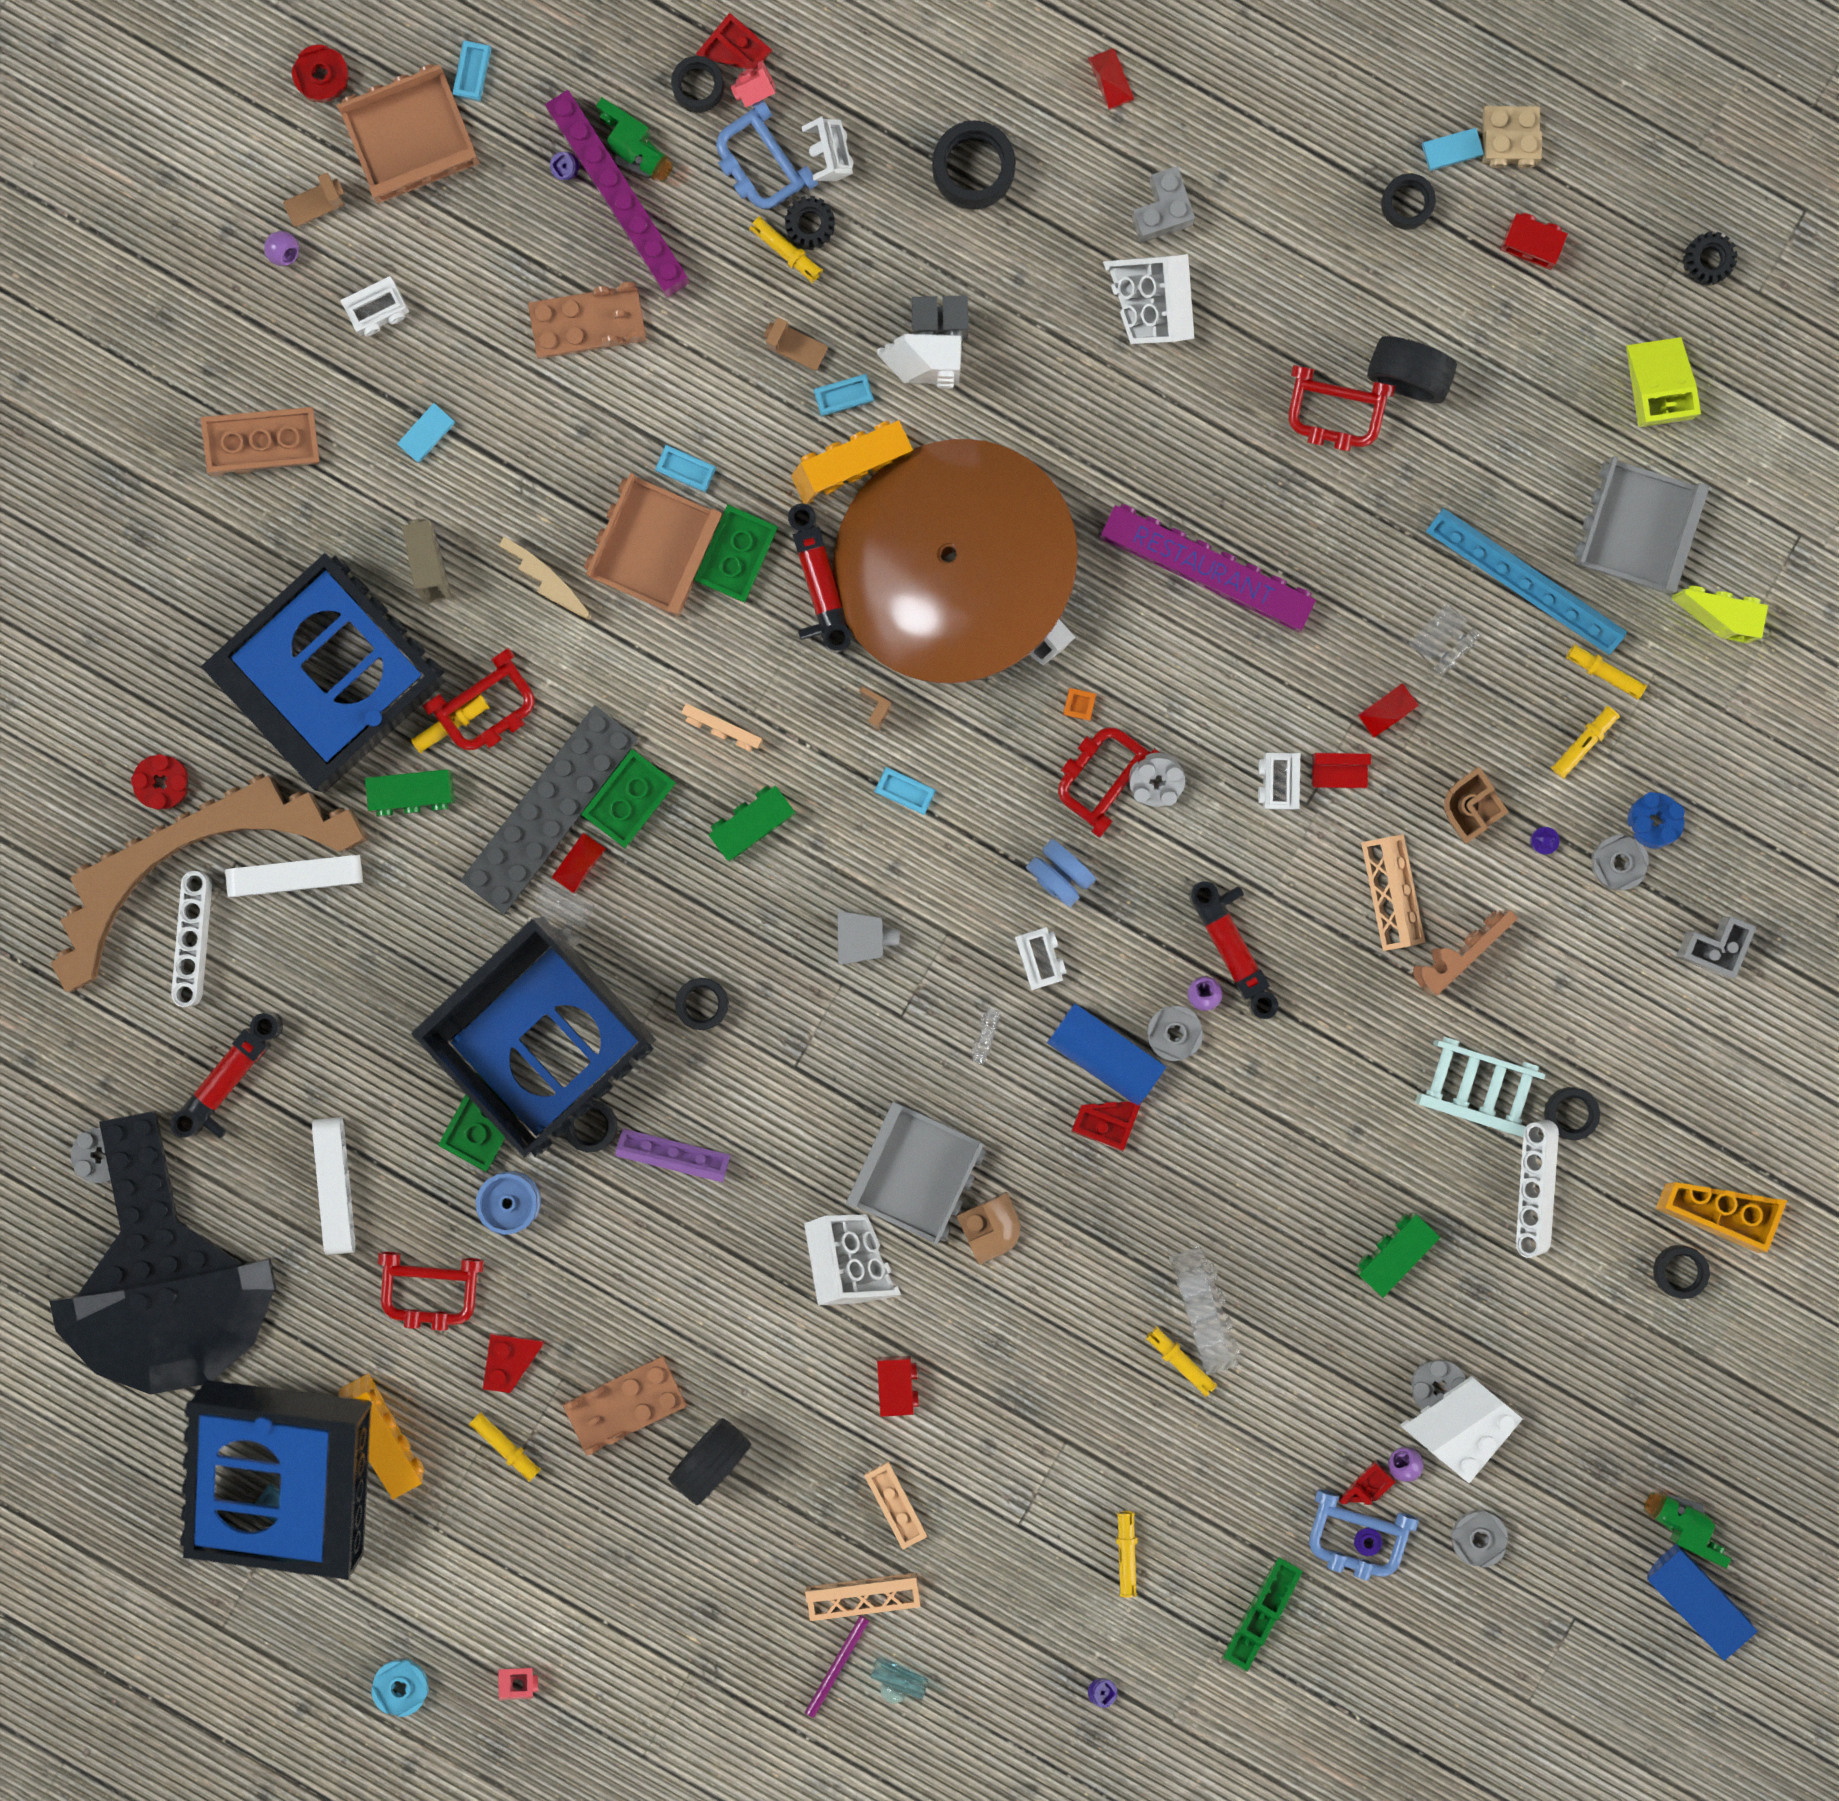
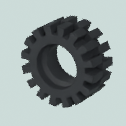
M803 196L800 201L795 200L793 205L788 207L787 215H785L787 235L791 238L792 243L800 245V248L805 249V247H808L809 250H814V247L817 246L821 248L825 242L828 243L830 241L831 235L834 234V214L829 204L826 205L823 199H815V196H810V198ZM806 213H814L821 220L819 229L813 233H806L799 226L800 218Z
M1712 231L1704 235L1702 233L1686 247L1684 251L1686 254L1683 256V261L1686 264L1683 267L1684 270L1688 269L1690 272L1687 274L1689 278H1696L1694 282L1698 284L1703 282V285L1706 286L1710 283L1714 285L1732 273L1733 267L1737 264L1735 258L1738 254L1737 251H1733L1735 244L1734 242L1731 244L1728 242L1730 238L1727 235L1723 238L1720 232L1712 234ZM1710 248L1718 252L1720 263L1716 268L1709 269L1702 265L1700 254L1704 249Z

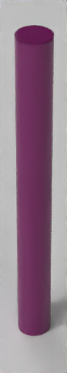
M860 1615L805 1710L808 1716L814 1718L868 1625L870 1620Z

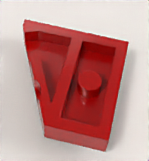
M729 13L697 51L696 55L707 57L717 63L745 70L751 68L756 70L758 69V62L762 60L764 62L773 50L735 16Z
M1127 1101L1081 1105L1071 1132L1123 1152L1141 1103L1136 1105Z
M491 1333L483 1390L511 1393L544 1345V1340Z

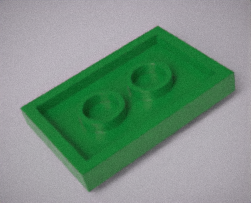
M727 504L694 581L742 603H746L778 531V526Z
M631 749L581 815L626 849L677 783Z
M477 1072V1075H478V1076L486 1083V1085L496 1094V1096L507 1106V1108H508L516 1117H518V1116L511 1110V1108L500 1098V1096L489 1086V1084H488V1083L478 1074V1072ZM465 1094L438 1146L477 1168L488 1172L506 1138Z

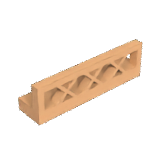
M1404 834L1361 842L1383 951L1425 943ZM1381 844L1383 857L1380 862L1373 857L1371 846ZM1381 872L1388 878V885L1385 889L1378 882ZM1386 899L1393 903L1394 911L1391 916L1384 912L1383 905ZM1392 926L1398 930L1400 938L1398 943L1391 944L1389 931Z
M916 1572L806 1586L805 1590L810 1621L920 1607ZM913 1590L914 1601L902 1602L894 1595L897 1591ZM884 1593L888 1596L882 1605L875 1606L867 1600L869 1595ZM857 1597L860 1599V1602L853 1609H847L839 1603L842 1598ZM891 1599L896 1602L888 1604ZM829 1600L833 1603L827 1612L815 1613L814 1602ZM865 1603L868 1607H861V1605ZM836 1606H837L839 1609H841V1610L833 1611V1609H834Z

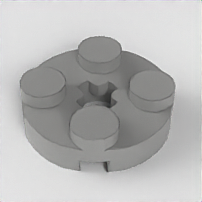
M1151 753L1146 755V759L1139 763L1137 761L1132 766L1129 774L1130 788L1137 802L1149 806H1171L1177 802L1178 797L1184 790V770L1173 756L1165 753ZM1156 775H1160L1163 782L1153 784L1150 779H1155Z
M1614 835L1602 840L1591 855L1593 873L1596 879L1608 889L1627 890L1637 886L1643 881L1649 866V856L1645 847L1635 838L1625 835ZM1617 855L1620 858L1625 857L1627 859V862L1624 863L1625 869L1623 870L1619 867H1614L1613 863L1616 861L1615 857Z
M1176 1005L1164 1007L1156 1012L1149 1021L1147 1027L1148 1043L1153 1051L1163 1059L1169 1061L1186 1059L1195 1054L1202 1043L1203 1030L1196 1014L1188 1008ZM1175 1025H1178L1180 1027L1179 1032L1183 1035L1181 1039L1175 1038L1174 1041H1171L1169 1039L1170 1034L1167 1031L1169 1028L1173 1029Z
M96 1127L78 1135L72 1146L71 1161L74 1171L78 1176L83 1177L89 1182L104 1183L111 1180L106 1158L102 1159L101 1163H98L97 1159L93 1157V1152H96L98 1147H101L102 1152L105 1153L100 1127Z
M1429 1360L1422 1363L1415 1370L1411 1378V1391L1414 1401L1421 1409L1428 1405L1432 1407L1444 1399V1394L1466 1380L1464 1373L1458 1366L1448 1360ZM1442 1380L1445 1381V1392H1439L1436 1396L1433 1393L1435 1390L1432 1385L1433 1382L1440 1383Z
M1485 1510L1470 1511L1462 1515L1451 1529L1452 1547L1464 1563L1473 1566L1489 1567L1496 1564L1504 1556L1508 1533L1502 1521L1494 1514ZM1477 1532L1480 1534L1485 1532L1487 1535L1484 1538L1485 1544L1482 1546L1479 1543L1473 1544L1472 1540H1474V1534Z

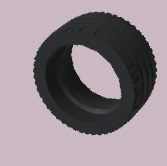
M976 120L958 123L942 135L935 147L932 160L935 184L941 194L958 207L972 210L989 207L998 202L1007 193L1013 182L1016 165L1015 153L1007 136L996 126ZM968 140L983 141L991 145L998 152L1001 160V172L997 180L990 187L979 191L966 190L957 186L950 179L946 169L947 158L951 150L957 144Z
M1383 336L1378 341L1368 367L1367 377L1372 382L1396 386L1394 393L1428 403H1443L1454 379L1457 362L1444 352L1428 345L1401 337Z
M721 1418L686 1454L672 1471L668 1480L682 1495L697 1506L727 1477L752 1444L735 1426Z

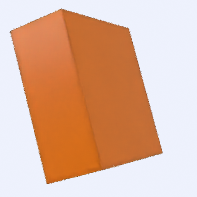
M1069 688L1063 716L1090 721L1096 693Z

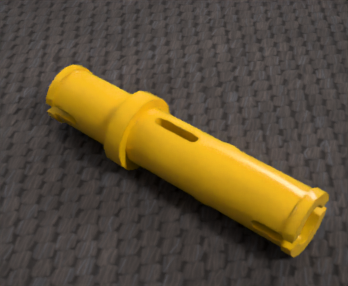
M761 216L755 219L752 223L754 226L751 225L749 230L784 258L791 269L795 268L811 283H814L820 277L819 274H822L823 269L810 260L802 248H796Z
M1576 643L1573 644L1566 655L1567 660L1586 669V673L1590 676L1593 674L1636 700L1643 695L1647 687L1645 683H1641L1602 660L1603 657L1601 655H1593Z
M479 694L451 713L449 717L457 728L462 725L466 727L470 724V720L489 709L490 706L485 698ZM438 721L416 737L411 738V741L417 751L423 753L424 750L445 738L448 733Z
M1606 706L1592 723H1587L1584 727L1586 730L1560 759L1552 765L1551 769L1559 777L1565 779L1566 775L1596 742L1602 741L1605 738L1604 734L1620 718L1619 714L1611 707Z
M1158 1326L1153 1328V1332L1150 1331L1145 1339L1162 1354L1161 1358L1165 1362L1169 1361L1204 1397L1210 1394L1209 1391L1212 1392L1216 1388L1217 1384L1180 1349V1345L1177 1342L1173 1343Z
M482 1412L469 1423L470 1427L507 1460L505 1463L508 1466L512 1465L528 1482L541 1470L523 1453L525 1450L522 1447L518 1448Z
M1134 1511L1117 1512L1118 1536L1115 1539L1119 1547V1596L1124 1598H1132V1595L1133 1597L1137 1596L1135 1544L1138 1543V1537L1135 1536Z

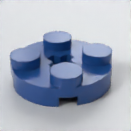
M1648 792L1630 807L1628 825L1629 827L1632 826V830L1635 833L1633 836L1639 843L1649 848L1658 849L1670 845L1681 836L1684 829L1683 816L1685 811L1682 805L1676 803L1671 797L1662 793ZM1657 815L1661 819L1662 824L1658 826L1653 825L1654 820L1650 816Z

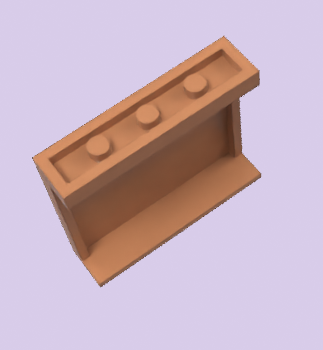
M434 64L426 65L419 69V73L411 76L408 74L398 76L391 84L373 86L368 89V93L360 96L350 95L345 97L342 103L336 105L343 117L364 170L372 197L377 204L480 164L440 64L436 66Z
M630 473L628 479L624 477L620 483L618 493L621 495L617 504L612 503L608 510L606 518L610 520L606 529L601 528L597 535L595 543L598 544L595 554L590 553L585 562L584 569L587 570L586 575L595 581L680 617L695 583L694 578L723 514L715 509L710 510L653 485Z

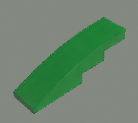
M1280 1557L1276 1559L1236 1628L1221 1657L1222 1659L1242 1671L1248 1672L1259 1648L1264 1645L1275 1621L1279 1620L1303 1572L1301 1569Z

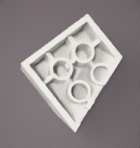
M1188 254L1103 261L1106 271L1110 270L1114 282L1111 287L1114 295L1118 294L1122 306L1120 314L1131 344L1194 339Z
M904 334L895 339L894 344L888 343L885 345V348L877 350V355L903 383L937 384V388L952 389L954 385H959L961 336Z
M867 1214L823 1216L804 1223L818 1306L863 1303L901 1295L898 1286L894 1287L889 1277L891 1269L888 1262L883 1263L878 1251L880 1244Z
M1471 1376L1444 1394V1399L1432 1407L1428 1405L1420 1411L1421 1414L1411 1421H1404L1400 1426L1465 1481L1470 1483L1522 1421V1418Z

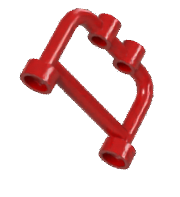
M1293 365L1291 376L1296 377L1288 412V421L1296 433L1308 437L1307 443L1323 446L1325 440L1335 442V449L1350 451L1351 446L1366 447L1377 439L1381 429L1388 396H1394L1396 386L1374 382L1372 392L1313 381L1315 369ZM1304 391L1373 404L1374 409L1368 433L1364 436H1356L1302 424L1299 414Z
M507 648L491 659L497 668L495 671L446 703L442 695L439 694L422 706L428 715L434 713L452 741L459 748L476 750L486 744L489 749L502 740L500 737L501 733L507 729L513 733L525 725L522 719L532 711L535 699L531 688L511 661L515 655L510 648ZM508 675L523 696V705L476 738H464L449 715Z
M1115 727L1101 729L1092 739L1086 736L1077 748L1081 751L1075 761L1070 758L1061 769V772L1065 775L1058 785V795L1063 804L1092 825L1094 828L1091 832L1098 838H1101L1113 822V820L1105 815V812L1129 782L1132 766L1137 761L1139 763L1146 759V755L1160 753L1155 748L1150 752L1125 732ZM1113 738L1133 752L1135 756L1091 812L1070 795L1069 787L1097 752L1101 744L1106 739Z
M378 1252V1264L383 1265L381 1307L384 1313L391 1319L404 1321L405 1328L417 1329L421 1327V1322L432 1323V1330L446 1331L448 1330V1325L462 1324L473 1315L477 1272H483V1259L462 1258L461 1270L400 1265L401 1253ZM393 1277L465 1281L463 1310L460 1313L452 1314L443 1311L426 1312L417 1309H396L392 1304Z

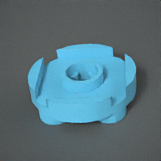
M411 1659L391 1660L377 1671L373 1680L372 1698L376 1706L386 1714L398 1715L397 1717L411 1715L422 1706L428 1695V1679L424 1670ZM396 1681L407 1685L405 1694L402 1695L400 1691L394 1692L393 1689L396 1686Z

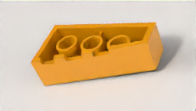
M889 420L884 421L874 427L875 431L868 434L865 431L858 432L850 437L851 441L841 444L838 441L825 448L826 452L819 455L816 452H812L801 458L802 462H800L791 475L802 502L808 505L814 502L813 499L820 492H824L827 496L842 487L844 481L848 480L852 484L869 474L868 470L872 469L873 473H875L885 465L893 463L892 460L903 455L904 457L909 455L913 448L900 421L898 420L891 424Z
M1671 1182L1665 1183L1655 1209L1756 1253L1768 1252L1787 1200Z
M370 1373L341 1387L338 1397L372 1401L369 1462L392 1500L421 1485L423 1472H425L423 1464L418 1457L415 1458L413 1456L408 1439L398 1428L394 1416L389 1411Z

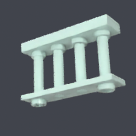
M1443 1037L1442 1041L1434 1040L1433 1045L1441 1047L1443 1050L1430 1090L1426 1091V1095L1418 1093L1415 1103L1523 1137L1526 1126L1521 1125L1523 1120L1520 1118L1532 1079L1535 1077L1544 1080L1546 1075L1538 1072L1539 1066L1523 1062L1522 1067L1458 1047L1460 1041ZM1453 1052L1469 1056V1060L1457 1098H1453L1452 1103L1442 1100L1443 1094H1441ZM1482 1060L1494 1064L1496 1067L1483 1107L1480 1106L1479 1111L1468 1108L1470 1103L1467 1101L1479 1062ZM1506 1069L1522 1073V1077L1510 1115H1506L1504 1120L1495 1117L1496 1111H1494Z

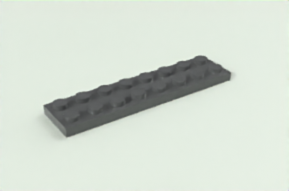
M594 705L460 879V882L505 915L579 819L585 808L635 746L639 738Z

